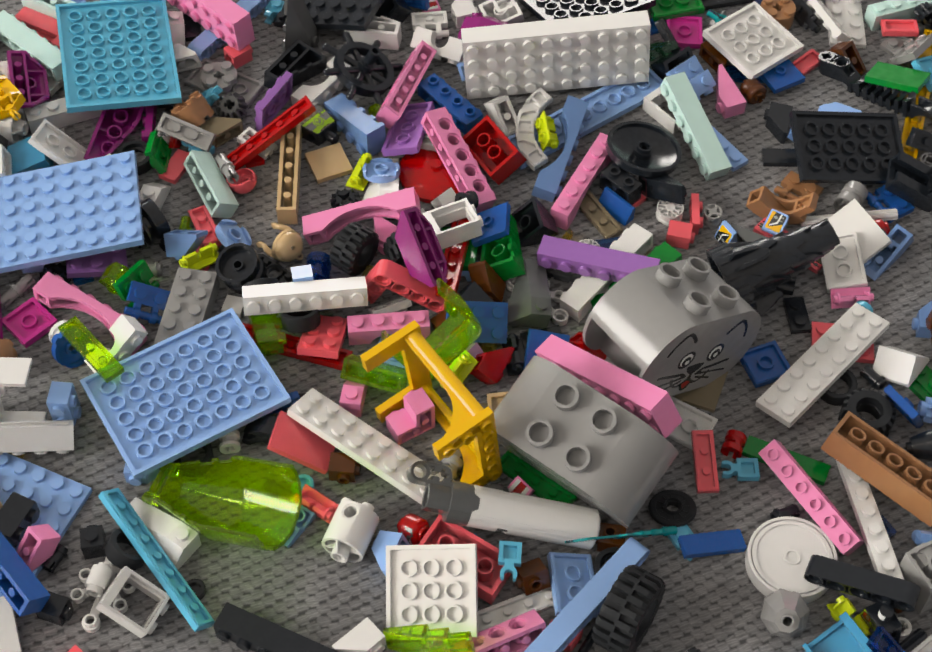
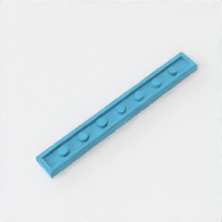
M115 488L101 491L98 496L194 632L212 627L215 623L214 619L120 489Z

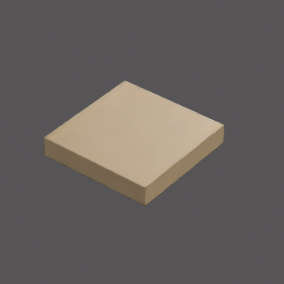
M340 142L304 153L317 184L353 172V168Z

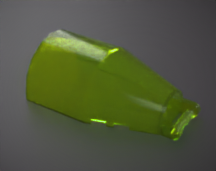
M238 455L231 456V459L228 460L213 458L211 462L201 463L199 460L169 463L159 468L160 471L149 490L144 492L141 497L143 502L163 508L209 540L264 551H275L286 543L296 526L302 501L301 482L294 465Z

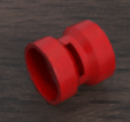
M728 430L725 436L726 442L721 447V453L724 456H728L730 451L734 453L733 459L740 458L743 452L742 447L747 440L746 435L739 430Z

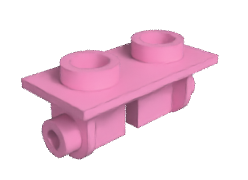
M870 286L830 289L831 309L851 308L859 300L866 301L871 305V301H874V294L870 293Z

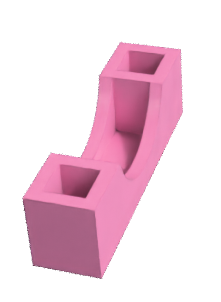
M429 310L347 316L349 346L371 344L377 337L394 334L413 320L420 325L422 336L426 340L430 339Z

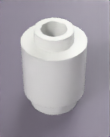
M99 562L92 566L84 585L86 587V594L95 598H102L114 575V571L109 564Z

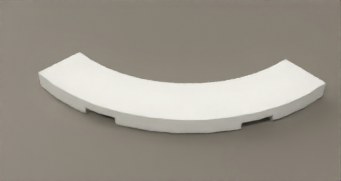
M541 87L527 98L525 104L519 110L515 125V138L518 150L527 159L525 162L533 171L548 162V157L540 149L534 136V127L538 116L553 101V98Z

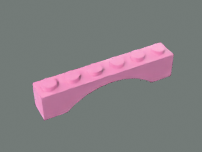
M600 132L551 207L550 215L554 218L557 227L567 231L592 182L612 160L606 150L608 135Z
M414 187L318 213H312L302 217L303 235L309 245L328 242L351 222H358L373 217H388L399 220L402 210L417 207L421 213L420 200Z
M47 272L32 288L35 299L51 309H74L85 312L103 323L108 330L119 316L123 314L117 313L108 304L100 303L93 295L85 294L76 285H70L61 276L53 275L50 272ZM109 330V332H110V334L112 335V337H113V339H114V342H115L114 335H113L112 332ZM147 335L131 355H134L147 341Z

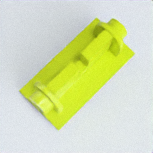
M543 111L535 122L542 151L546 147L556 149L559 145L557 133H555L554 119L546 116L545 111Z
M370 153L363 154L358 160L346 183V187L364 191L368 181L363 177L362 167L365 163L368 164L372 160Z
M209 243V245L200 248L197 253L194 251L186 256L183 255L178 263L182 268L201 270L216 262L219 255L217 251L218 246L216 243Z
M463 348L449 368L463 383L478 364V361Z
M844 595L836 599L837 603L826 605L830 610L832 618L837 622L840 620L839 616L845 611L851 618L857 611L848 597L845 598ZM860 614L856 615L852 619L867 637L870 634L869 627Z

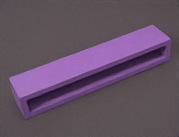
M543 235L537 251L538 266L576 273L585 277H595L604 281L618 282L626 275L638 269L660 265V259L547 235Z

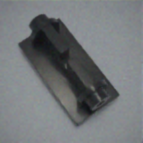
M510 333L507 338V344H502V348L513 347L515 349L512 353L511 362L506 366L508 376L520 375L523 371L525 353L522 339H519L515 333Z

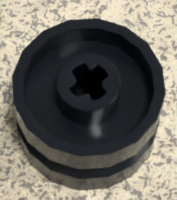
M244 243L229 245L220 252L216 259L215 269L217 275L235 293L242 294L241 287L244 284L266 277L265 264L250 245Z

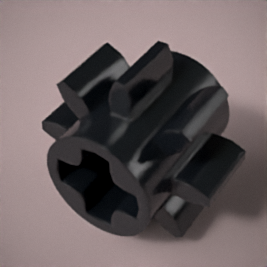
M925 2L915 8L914 14L916 16L914 19L918 23L921 22L922 25L932 22V4Z

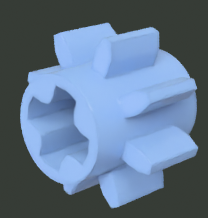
M926 396L925 401H919L916 411L920 414L923 422L932 424V397Z

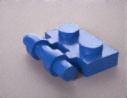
M885 185L875 190L874 194L876 196L868 192L866 199L871 208L874 207L876 210L896 208L898 210V219L914 211L915 207L911 203L887 191Z
M131 281L126 300L134 302L133 308L125 306L124 314L134 317L136 320L138 318L147 320L150 324H160L162 316L158 315V311L165 310L170 291ZM141 305L151 307L150 313L142 311Z

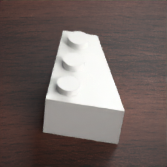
M382 15L380 17L374 16L366 31L344 30V32L350 33L354 42L373 45L375 40H379L381 42L379 49L398 51L402 40L401 22Z

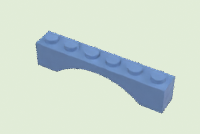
M568 95L559 119L564 132V149L556 161L540 170L531 193L532 196L553 202L555 196L559 197L562 186H559L560 181H565L568 173L565 170L566 165L570 166L574 157L570 155L571 151H576L579 140H576L577 135L581 136L585 127L582 125V121H587L590 113L587 110L589 102Z

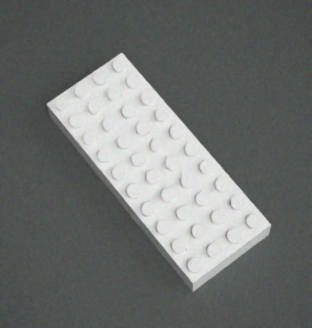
M648 11L462 28L461 38L467 99L528 94L535 92L540 87L545 92L649 82L651 24Z

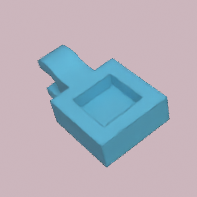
M269 1L265 7L264 16L267 18L264 23L272 24L277 14L282 10L284 1Z

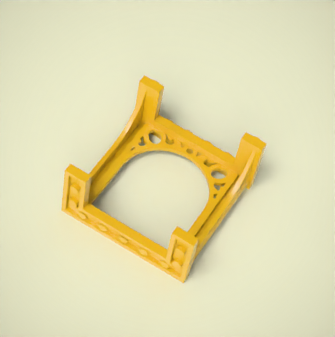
M415 320L360 355L362 366L368 373L400 351L402 353L409 386L375 408L377 418L381 423L386 421L385 417L392 411L404 408L403 396L411 390H417L422 387L435 405V420L446 432L441 439L432 444L434 455L437 459L441 461L444 458H449L459 448L464 462L460 482L484 486L488 482H493L500 477L503 472L494 412L489 406L485 409L481 406L422 336L420 325ZM430 372L447 391L452 402L453 412L433 389Z

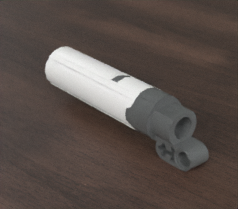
M417 461L407 469V478L411 483L425 486L421 510L442 514L443 522L493 532H504L509 535L587 550L594 547L596 540L565 543V541L599 536L601 519L598 509L451 480V469L441 464ZM415 467H419L422 469V478H418L415 476ZM439 472H441V476L444 477L442 481H439L440 478L438 476H431L430 478H428L429 475H436Z

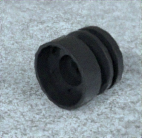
M150 198L141 202L144 245L137 246L140 250L147 248V244H153L151 234L157 239H161L164 237V233L171 231L165 216Z

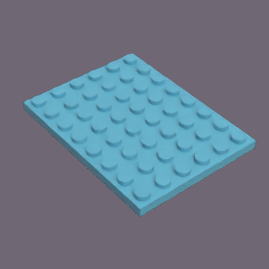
M107 0L55 4L67 113L182 103L166 0Z

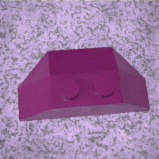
M7 50L8 80L26 99L21 108H33L50 99L46 68L36 59L32 58L27 51Z
M417 207L402 210L399 216L395 239L410 276L431 288L447 283V261L432 224L420 213Z

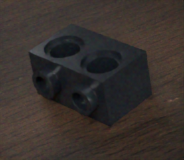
M613 163L601 172L599 188L602 190L605 187H609L631 205L641 198L642 183L617 164Z

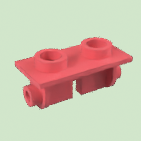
M307 484L304 485L301 492L297 491L294 495L296 503H300L330 524L339 504Z

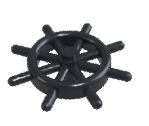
M347 31L343 33L346 44L341 46L339 50L324 43L322 49L335 56L333 68L324 69L323 74L325 76H337L339 81L349 90L346 95L348 100H352L355 94L364 97H374L377 106L380 108L384 102L381 95L392 88L394 84V71L402 70L403 65L401 63L391 64L389 59L380 51L381 42L379 40H375L373 45L354 42ZM348 54H352L353 57H354V59H352L351 57H349V56H347V55H348ZM344 62L352 67H345ZM373 80L377 81L380 84L375 85Z

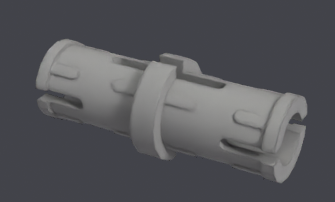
M220 153L222 158L217 154L215 161L219 165L221 174L225 175L229 183L234 184L232 178L236 182L239 180L234 164L228 160L225 153Z
M26 273L15 284H11L9 286L10 289L0 296L1 306L6 309L18 297L21 298L23 293L36 283L34 279L32 280L33 277Z

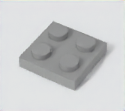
M923 34L915 40L913 38L903 43L904 47L896 50L893 53L894 56L888 62L892 65H899L917 59L932 45V34L927 36Z

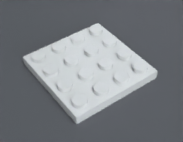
M755 1L703 30L702 36L751 80L801 52L804 48V45Z
M477 544L386 545V638L478 637Z

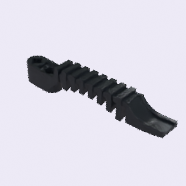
M824 51L818 55L819 72L824 76L845 83L847 91L850 93L854 91L855 96H862L863 100L866 101L869 99L871 103H878L880 107L885 106L887 110H894L896 114L901 113L905 118L910 117L912 119L915 116H925L932 119V100L919 96L918 105H916V92L912 91L908 96L906 91H903L900 95V91L897 89L892 94V88H887L885 91L883 86L876 88L875 84L864 82L866 74L862 77L849 58L831 51Z

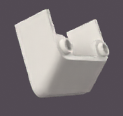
M0 357V422L46 420L47 412L4 411L1 401L6 387H26L33 361L32 358Z

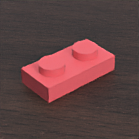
M691 193L689 202L690 223L693 224L692 232H696L695 235H698L699 228H703V217L700 216L703 202L699 201L698 193Z

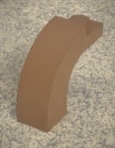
M762 186L750 192L746 207L761 218L768 217L771 209H775L789 216L787 225L805 222L807 214L815 211L819 196L812 192L801 198L788 200L774 195L766 186Z

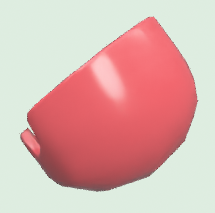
M248 168L238 169L236 172L239 175V180L236 182L232 178L234 184L228 181L227 183L233 192L247 194L254 189L257 183V175Z

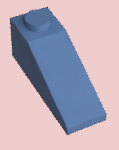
M896 224L887 235L892 243L864 264L866 275L874 281L914 241L913 234L899 224Z

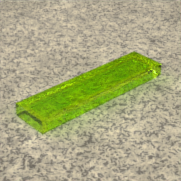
M76 316L58 327L60 333L106 383L125 372L124 367Z

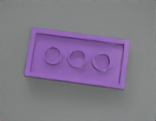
M433 101L413 103L406 106L401 117L388 131L381 150L383 157L419 153L426 134L421 121L426 111L434 110Z

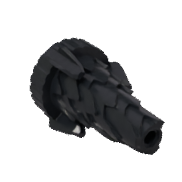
M826 218L811 226L799 227L786 234L782 231L767 239L760 238L753 242H723L706 250V255L711 269L729 286L737 290L739 295L761 317L783 297V293L777 290L776 286L791 280L792 275L809 268L811 263L817 261L840 244V240Z

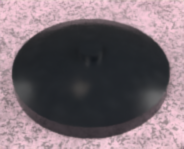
M627 121L617 124L610 130L606 140V150L613 162L622 169L638 176L662 177L676 170L682 156V150L676 138L665 129L648 122Z

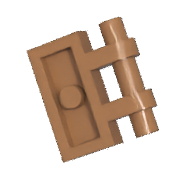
M791 170L781 181L780 186H776L774 192L780 198L793 200L812 192L820 196L824 188L815 183H800L799 174Z

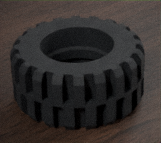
M636 565L625 567L612 585L597 615L592 632L594 643L609 652H635L644 636H646L662 602L666 587L663 579Z

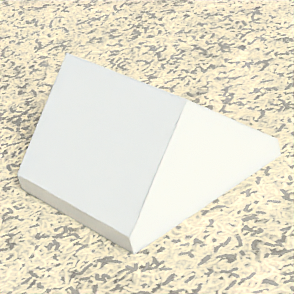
M879 345L873 370L880 376H884L886 381L909 388L930 360L928 357L899 348Z

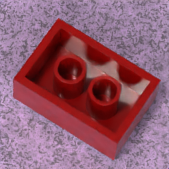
M488 115L462 137L469 146L472 156L498 185L527 161Z

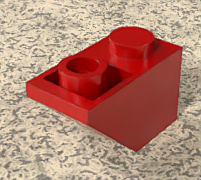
M507 347L477 354L475 359L478 361V364L470 374L486 385L498 383L503 377L502 372L505 367L511 362L512 353L515 349Z

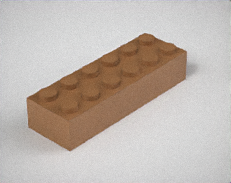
M848 411L820 449L931 527L932 469Z

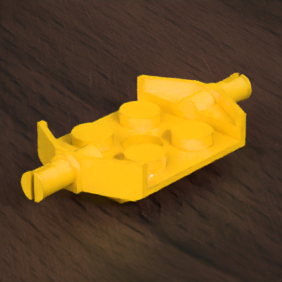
M1 75L0 120L12 117L15 121H18L17 117L21 118V114L18 111L26 99L5 75Z

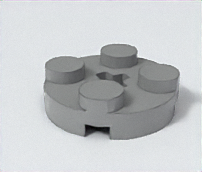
M230 61L207 63L203 66V71L201 72L202 85L206 90L218 85L223 89L221 93H226L232 89L235 83H238L237 70Z

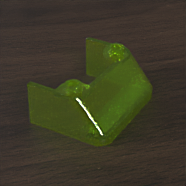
M438 278L436 280L438 294L444 299V309L450 316L426 338V341L449 366L480 337L482 329L480 322L463 298L442 279ZM385 330L381 332V341L390 336ZM400 351L393 357L405 366ZM430 372L431 381H432L433 379H435V377H434L433 374Z

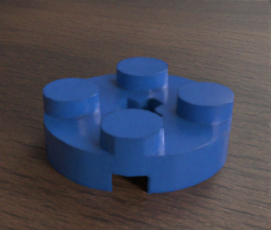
M79 326L65 328L59 334H55L52 337L51 351L53 358L68 368H75L85 363L84 360L87 358L89 351L92 352L93 350L92 337ZM71 344H76L73 347V351L69 350Z

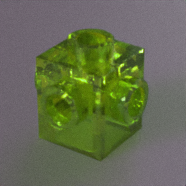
M116 261L107 266L98 282L105 286L110 293L118 295L113 284L129 268Z

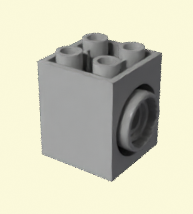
M932 540L922 543L905 553L899 565L904 580L913 582L921 588L915 607L919 614L932 608Z

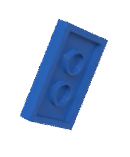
M446 300L445 342L507 344V302Z

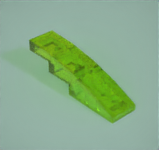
M428 624L383 628V634L385 635L389 650L398 652H475L470 631L450 633L449 628L429 629Z

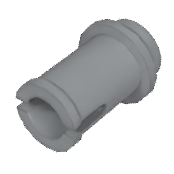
M155 261L152 264H148L153 275L158 277L163 274L162 263Z

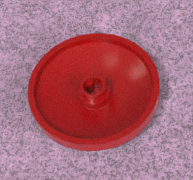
M420 149L419 153L413 155L405 154L400 162V184L403 189L414 187L420 201L430 203L450 187H452L456 194L459 193L436 151Z

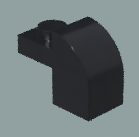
M266 414L254 420V422L248 423L244 429L242 442L247 445L264 442L268 445L277 416Z

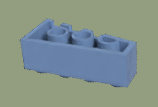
M343 93L324 102V108L337 122V131H342L349 143L353 142L361 155L370 153L374 156L381 152L386 139L385 124L383 122L377 123L375 116L372 114L368 116L364 108H357L356 103L353 100H348Z

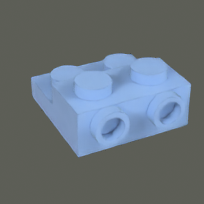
M695 55L665 73L666 76L685 72L699 100H701L700 95L704 94L706 96L714 91L713 87L717 85L709 70H703Z

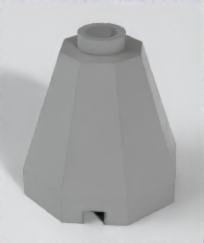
M780 588L764 598L760 618L771 635L790 639L806 629L810 609L798 592H791Z

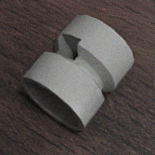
M849 181L833 202L835 210L838 212L854 198L862 205L868 196V190L858 181Z

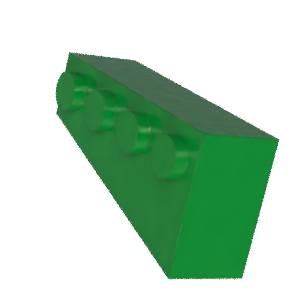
M511 214L509 235L483 244L480 260H486L503 281L526 274L517 224Z

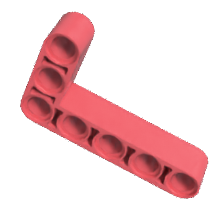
M381 259L365 276L368 302L370 304H373L386 289L438 314L446 309V300L455 299V297L436 296V286L432 288L410 276L407 268L388 259Z

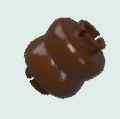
M757 78L752 80L745 79L744 83H741L740 92L750 104L761 103L762 99H765L767 89Z

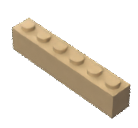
M301 122L281 137L276 207L278 224H298L302 152Z

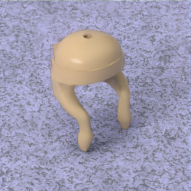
M276 222L271 223L273 229L282 230L275 238L272 250L262 241L256 243V246L263 248L268 256L280 262L303 259L302 238L298 232L287 225Z

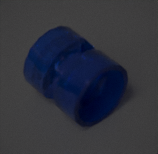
M321 251L309 253L306 265L311 264L313 279H330L332 268L330 255Z

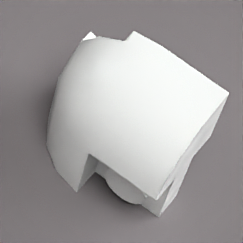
M488 0L478 5L483 16H490L509 24L524 21L523 13L515 0H499L497 2L495 0Z

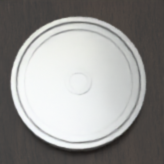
M785 516L768 520L754 531L745 553V567L753 585L766 597L781 588L791 592H798L807 604L820 598L829 589L812 584L804 579L811 556L820 555L834 560H838L833 542L820 527L802 518Z

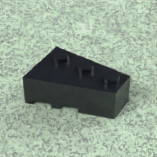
M297 39L264 72V86L272 88L278 77L283 76L288 71L293 74V88L322 73L326 69L327 57Z

